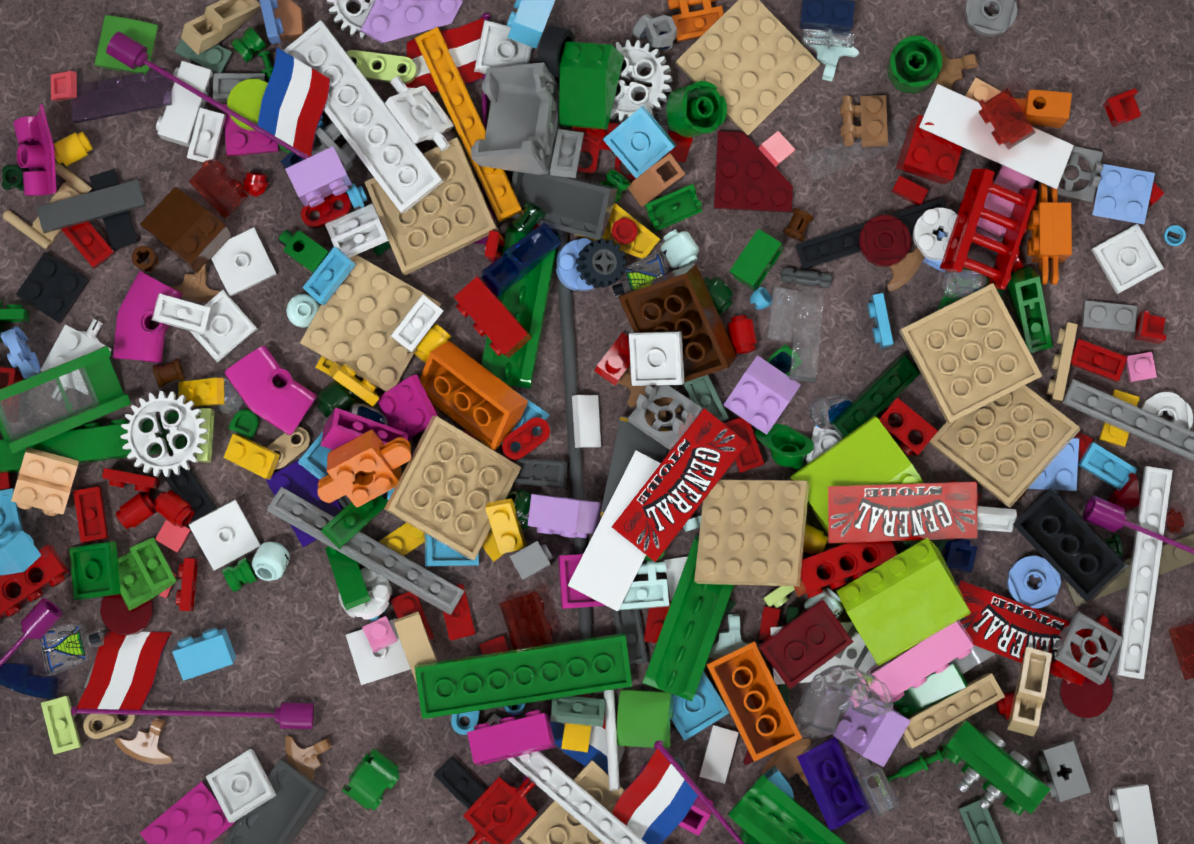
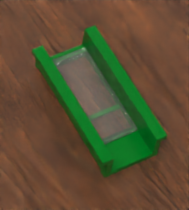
M108 346L0 389V432L12 454L131 404L128 395L123 393L109 357L111 353Z

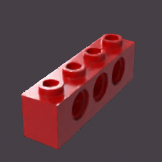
M892 541L852 542L803 559L800 586H794L798 597L807 594L808 598H812L822 594V588L830 585L831 590L846 584L845 579L853 577L856 580L868 573V570L876 568L897 556ZM863 551L869 555V562L864 560ZM840 560L846 563V571L841 568ZM817 568L823 571L824 580L818 577Z
M46 545L38 550L41 556L24 572L0 576V619L5 615L9 618L22 609L20 605L27 600L31 603L44 595L42 590L49 585L53 588L66 580L64 575L69 570L53 546ZM37 568H40L43 571V579L36 583L32 575ZM18 583L21 587V593L18 597L14 598L11 595V587Z

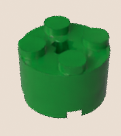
M909 36L902 39L894 47L887 63V74L891 83L897 90L909 94L926 91L934 84L942 68L941 52L935 44L923 36ZM911 61H914L915 65H919L918 69L910 66Z
M698 81L672 91L666 107L669 128L687 138H694L715 131L723 124L727 115V104L724 96H720L716 90L718 88L707 81Z
M372 748L370 750L371 756L366 754L349 776L351 781L348 786L344 784L341 791L366 810L371 808L375 811L383 800V791L386 787L392 789L400 777V772L398 771V765L375 748Z

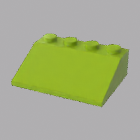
M876 416L790 477L792 481H807L809 483L808 505L827 534L828 486L924 483L912 463Z
M928 538L837 590L848 616L879 666L971 613L939 549Z

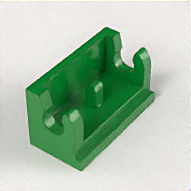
M691 184L645 204V211L654 231L657 232L701 213L702 204L696 196L694 185Z
M757 229L729 272L734 275L736 280L755 291L784 251L782 243Z

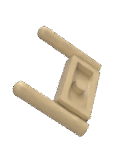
M55 160V173L66 182L62 184L49 203L93 191L90 185ZM6 210L3 213V218L45 250L50 247L61 232V229L43 233L39 217L30 226L10 210Z

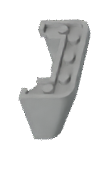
M544 62L487 68L485 79L482 81V90L490 99L491 105L485 140H476L471 147V157L479 166L534 175L550 173L559 120L560 87Z

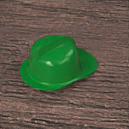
M775 423L767 435L756 428L755 435L763 445L770 448L771 457L778 465L798 470L802 467L806 455L814 448V443L810 438L800 434L790 426Z

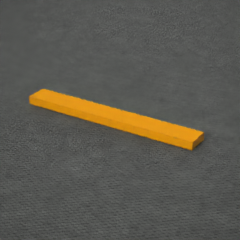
M436 27L415 37L416 43L498 221L501 222L522 212L523 210L503 169L479 166L471 157V147L476 140H485L486 130L439 28Z

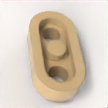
M296 427L292 435L284 433L267 447L281 454L275 470L283 469L308 449L311 438L305 429ZM295 435L301 436L299 444H293L292 438Z
M89 714L84 720L83 728L89 737L100 739L131 727L135 723L137 715H128V718L122 721L119 718V714ZM97 720L103 723L101 730H96L94 727V723Z

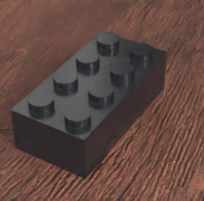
M1050 488L1012 524L1086 602H1092L1129 567L1122 557L1083 519L1056 489Z

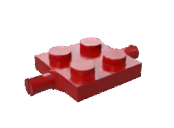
M499 776L463 815L472 824L476 832L466 844H473L475 841V844H481L483 841L491 844H511L539 814L525 797L536 784L534 782L530 783L531 780L527 777L518 788H514Z

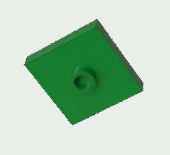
M116 542L69 548L74 600L121 594Z

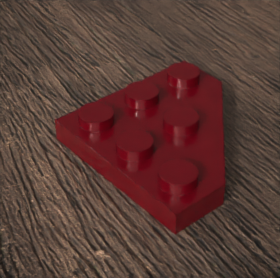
M718 131L714 209L791 213L793 186L745 133Z

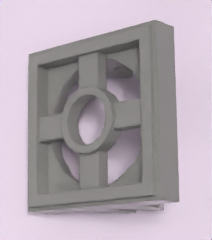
M1073 146L1070 161L1066 164V167L1075 166L1079 171L1077 179L1069 180L1063 172L1062 178L1065 181L1064 189H1061L1059 186L1057 187V196L1093 203L1095 190L1101 180L1099 174L1103 170V164H1101L1103 152ZM1079 156H1082L1088 162L1091 173L1081 170L1077 164ZM1079 179L1089 181L1083 189L1072 191L1073 184Z
M647 385L645 396L642 394L638 396L637 408L628 417V421L671 450L701 413L702 407L669 385H656L654 388ZM663 397L673 399L668 406L659 407L653 403L654 400ZM680 405L684 408L681 421L676 418L675 413ZM647 409L655 414L656 421L651 427L645 418ZM664 410L670 411L673 417L668 422H662L658 419L660 412ZM662 426H673L671 431H659Z
M1078 611L1074 613L1070 625L1059 633L1061 639L1054 645L1058 649L1055 659L1101 685L1107 677L1123 637ZM1081 629L1093 630L1090 637L1086 638L1075 634ZM1100 636L1105 642V651L1101 649V644L1099 642ZM1087 640L1093 641L1096 645L1097 650L1094 655L1088 654L1084 648ZM1071 642L1080 647L1082 656L1079 662L1075 660L1071 652ZM1098 657V660L1101 662L1093 668H1088L1087 665L1090 658Z

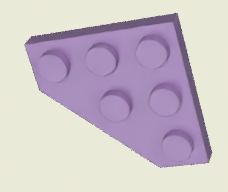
M375 0L359 31L382 44L436 27H442L453 22L463 0Z

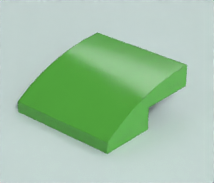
M105 15L94 66L147 76L149 70L147 65L133 70L108 55L106 49L114 34L120 31L147 47L148 61H151L158 25Z
M154 537L129 548L130 553L117 558L121 596L129 611L151 600L176 583V579Z
M621 689L617 715V746L654 748V743L657 740L663 741V747L669 748L671 746L670 720L673 718V695L664 691Z

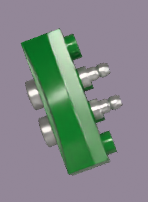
M963 720L954 725L939 743L944 747L941 755L946 760L955 765L959 761L965 764L961 769L965 776L960 781L958 789L966 792L974 781H979L980 778L986 781L981 787L986 791V794L979 802V806L983 809L989 808L991 802L1003 795L1007 799L1002 805L1013 814L1018 816L1023 812L1032 814L1051 790L1050 787L1027 770L1031 763L1022 754L1014 749H1011L1007 754L1003 750L1007 745L1006 742L991 730H987L983 734L967 720Z

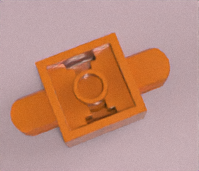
M1039 182L1038 205L1031 211L1027 221V230H1031V240L1027 241L1026 253L1027 256H1031V263H1039L1041 285H1046L1048 281V263L1050 285H1057L1059 279L1058 263H1063L1072 255L1071 203H1058L1057 189L1050 186L1048 187L1047 197V185Z
M370 430L332 450L327 456L328 475L318 480L319 498L324 502L331 503L346 495L357 508L395 488L401 477V465L411 460V445L409 441L398 437L384 444L376 433Z

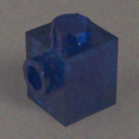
M955 539V541L947 542L944 561L949 570L966 574L972 573L977 547L970 545L971 541Z

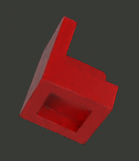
M1136 88L1111 97L1103 103L1112 127L1141 116L1134 99L1138 93Z
M1142 311L1138 314L1134 339L1156 344L1166 341L1167 335H1163L1166 318L1149 315L1150 311Z

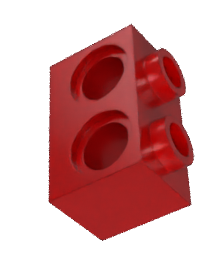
M898 397L879 418V421L891 437L899 443L898 446L908 457L911 454L915 457L918 456L938 432V430ZM895 414L899 416L901 420L900 427L893 428L889 425V415ZM910 431H916L920 434L921 442L918 445H914L909 441L908 434Z

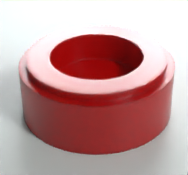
M621 218L613 224L612 236L620 244H630L638 236V227L631 219Z

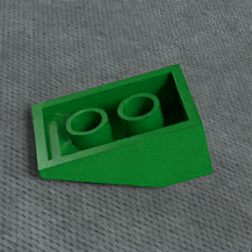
M565 42L560 63L559 124L561 126L608 129L624 56L613 45Z

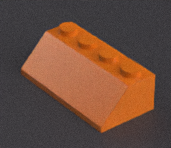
M450 341L430 351L419 379L432 404L492 450H496L517 425L528 403L524 397Z
M755 641L707 664V668L753 762L802 739Z

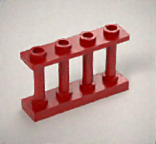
M972 169L940 269L961 273L963 268H967L989 277L988 285L993 283L996 289L1004 290L1011 279V270L1014 261L1019 255V245L1022 236L1027 231V221L1030 212L1036 204L1037 190L1021 188L1019 193H1016L993 183L992 179L995 172L988 169ZM988 193L1015 203L1010 218L985 208L984 203ZM980 217L1007 228L1002 243L976 233ZM972 242L998 253L994 268L968 258L967 254Z

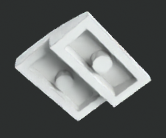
M373 203L325 224L333 246L339 248L349 258L389 241Z

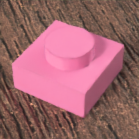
M1152 352L1126 356L1128 357L1126 366L1129 382L1157 377Z
M386 616L362 627L374 653L398 642Z

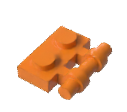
M667 0L669 10L677 8L680 10V14L671 16L677 28L676 43L700 38L724 15L722 6L713 8L711 6V2L717 0ZM702 5L703 10L689 12L688 6Z

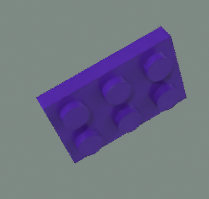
M298 461L274 473L271 479H265L274 496L283 487L334 517L343 510L338 500L327 503L319 498V479L301 466ZM291 525L302 547H306L318 540Z
M836 737L830 738L797 756L830 831L839 828L869 810Z

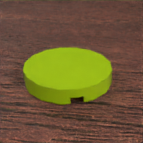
M246 79L239 82L230 91L227 107L258 125L261 102L268 83L259 79ZM230 115L231 119L240 128L248 131H256Z

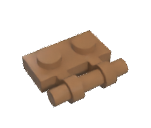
M886 95L860 96V105L856 106L853 105L851 96H843L842 105L840 106L843 126H841L840 130L844 145L852 146L854 145V138H862V147L888 146ZM853 117H861V126L853 125Z

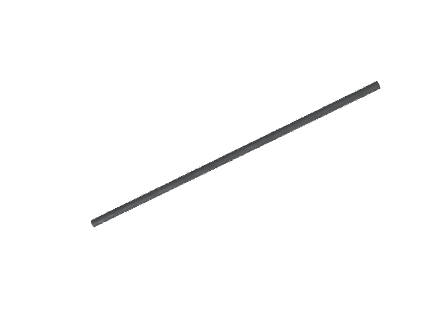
M559 121L557 126V132L558 129H562L561 125L559 124ZM555 229V235L559 236L557 256L560 249L569 243L568 232ZM558 278L571 498L584 500L581 448H575L572 396L578 395L572 290L564 286ZM574 538L575 555L584 554L587 548V538ZM591 607L578 608L580 640L593 638Z

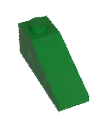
M1031 267L1011 272V279L1008 283L1009 294L1022 338L1030 354L1052 348L1040 276Z

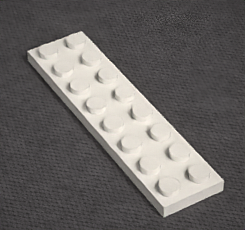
M320 20L283 50L330 79L328 100L324 111L402 214L444 182L324 22Z

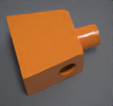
M1031 89L1028 90L1024 98L1010 96L1008 112L1020 113L1021 122L1025 124L1061 129L1069 119L1072 93Z

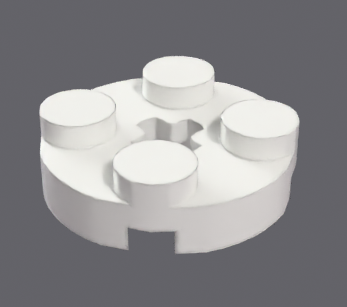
M947 208L929 209L915 223L913 241L924 257L934 261H942L957 217L954 211ZM938 228H942L948 237H943L941 241H938L937 236L933 234V230L937 231Z
M1161 392L1144 401L1141 409L1157 416H1162L1163 411H1167V415L1172 416L1171 422L1189 430L1192 427L1193 413L1191 407L1175 393Z
M364 567L361 571L367 589L370 590L371 601L346 610L340 593L339 601L349 616L372 619L387 609L390 594L392 596V587L388 579Z

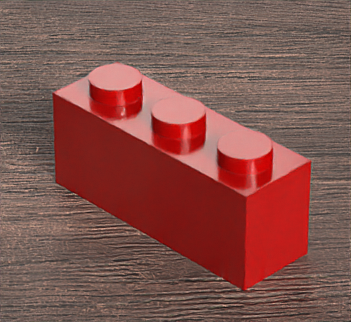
M478 276L454 296L458 302L456 308L465 318L469 315L475 321L472 325L482 337L487 335L492 342L489 346L498 356L504 354L510 358L532 338Z

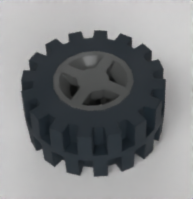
M596 240L586 245L579 252V258L576 260V264H579V267L576 269L577 272L582 274L579 276L581 280H586L585 284L593 285V288H605L622 278V274L626 270L624 265L627 264V261L623 259L624 251H619L620 246L618 244L613 245L614 241Z

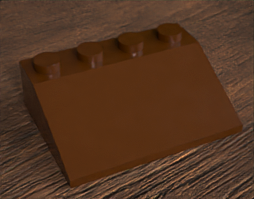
M696 263L669 272L618 296L634 333L682 331L684 382L727 369L737 358Z

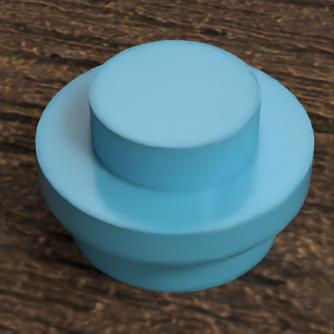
M353 183L352 187L347 190L348 196L354 208L359 206L363 208L365 207L363 202L367 200L362 186L356 187L355 183Z

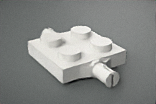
M400 76L393 78L390 83L399 94L389 97L385 102L393 116L414 144L425 140H434L441 149V152L447 150L451 145L442 134L450 132L454 127L452 121L425 85L418 88H409L404 84Z
M93 319L87 332L77 331L65 325L40 371L43 372L104 347L105 345L96 338L103 323ZM79 369L59 377L65 392L69 388L77 389L86 395L89 394ZM57 385L51 397L61 402L63 397Z

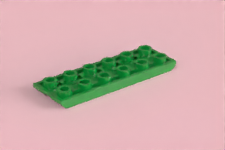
M508 228L506 232L495 295L532 338L508 358L504 354L498 356L489 346L492 341L487 336L481 365L509 386L531 389L559 241V236L534 232L532 236H528L514 228Z
M695 535L642 681L643 684L691 702L698 688L734 586L725 584H697L694 581L699 536Z
M763 774L728 813V816L761 844H848Z

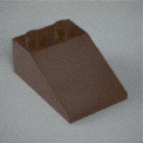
M176 187L140 223L147 232L196 273L232 237L225 224Z

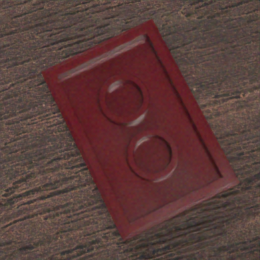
M821 598L760 643L758 647L788 689H791L854 641Z

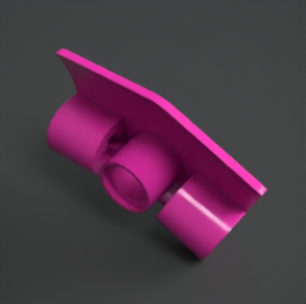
M39 104L37 116H25L13 122L19 144L16 156L18 165L21 168H29V172H23L24 196H44L57 193L54 144L43 104Z
M139 271L117 313L113 358L162 363L165 332L168 330L169 325L159 322L156 329L152 330L150 327L158 294H163L181 299L183 293Z
M265 345L257 348L225 371V376L248 408L287 435H292L317 398V394L293 380L291 374L281 368ZM279 380L284 384V387L278 388L272 381Z

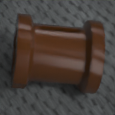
M793 208V216L787 228H784L782 232L797 241L803 242L805 238L803 234L809 222H813L814 217L801 209Z
M139 246L132 253V262L141 271L152 272L157 268L159 264L158 255L148 246ZM141 256H148L149 263L143 262Z
M179 358L162 366L153 365L154 376L160 388L164 387V384L178 379L180 381L185 380Z

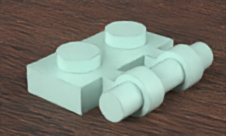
M650 560L647 563L641 564L637 574H648L649 581L632 582L618 611L669 607L667 579L656 580V573L666 572V562L655 563L653 560Z

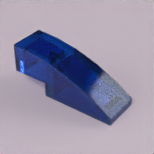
M544 222L505 250L502 257L483 270L481 278L498 297L542 262L561 244V241Z
M4 663L0 667V685L33 697L57 699L59 678L33 676L34 665Z

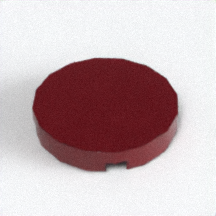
M879 215L871 218L863 226L859 234L861 254L869 263L877 267L897 265L906 257L911 247V235L908 227L892 215Z
M121 594L105 596L101 601L100 608L102 621L109 630L118 635L129 636L139 634L148 627L153 619V601L151 599L129 611Z
M1085 677L1082 686L1075 683L1068 684L1062 679L1059 695L1068 712L1076 717L1092 718L1099 716L1107 710L1112 702L1113 688L1108 677H1106L1101 685Z

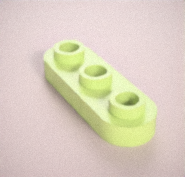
M358 50L346 52L351 59L357 60L356 66L366 79L391 82L393 78L400 76L404 84H409L417 76V66L408 57ZM381 62L382 67L379 70H374V64ZM401 66H407L405 73H399Z

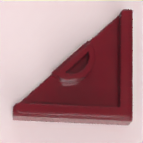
M1129 473L1128 482L1121 490L1117 488L1107 499L1108 502L1123 507L1125 512L1139 506L1140 502L1138 479L1134 473Z

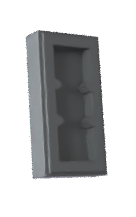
M529 458L515 460V464L520 466L521 469L513 484L565 489L567 462Z

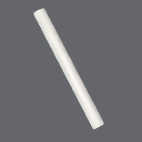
M614 690L604 691L609 790L618 791L620 790L615 696Z

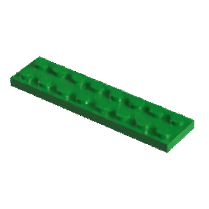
M625 633L414 665L422 719L632 687Z

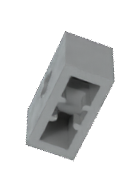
M538 541L509 556L523 581L550 567L549 560L553 559L546 544L540 546Z
M1067 740L1039 750L1041 756L1037 757L1041 771L1047 772L1049 782H1046V785L1051 788L1048 792L1051 798L1055 797L1056 801L1062 802L1091 792L1074 741ZM1059 765L1068 769L1064 773L1065 778L1057 775V772L1060 771Z

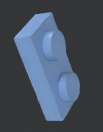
M260 0L268 39L271 44L282 42L280 34L284 33L281 18H276L274 10L279 8L278 1Z

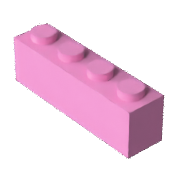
M1004 165L1001 166L993 183L1016 193H1019L1021 188H1032L1036 182L1035 179ZM991 193L987 194L984 203L985 208L1009 218L1015 203ZM981 217L976 227L977 232L996 241L1000 236L1004 238L1007 229Z
M958 620L884 664L874 666L866 672V679L884 704L888 701L894 703L905 695L904 691L912 686L917 688L927 681L926 677L933 672L939 674L949 667L948 663L956 657L960 660L970 654L972 651L970 648L974 646L973 640Z

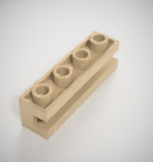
M985 673L967 683L968 686L906 717L911 720L902 735L906 745L913 749L1004 698L1005 696L993 674Z

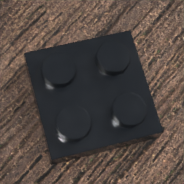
M44 252L16 295L56 322L61 323L89 280Z

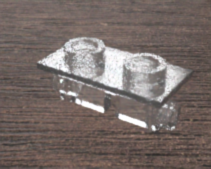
M773 287L767 332L769 341L792 342L798 291Z

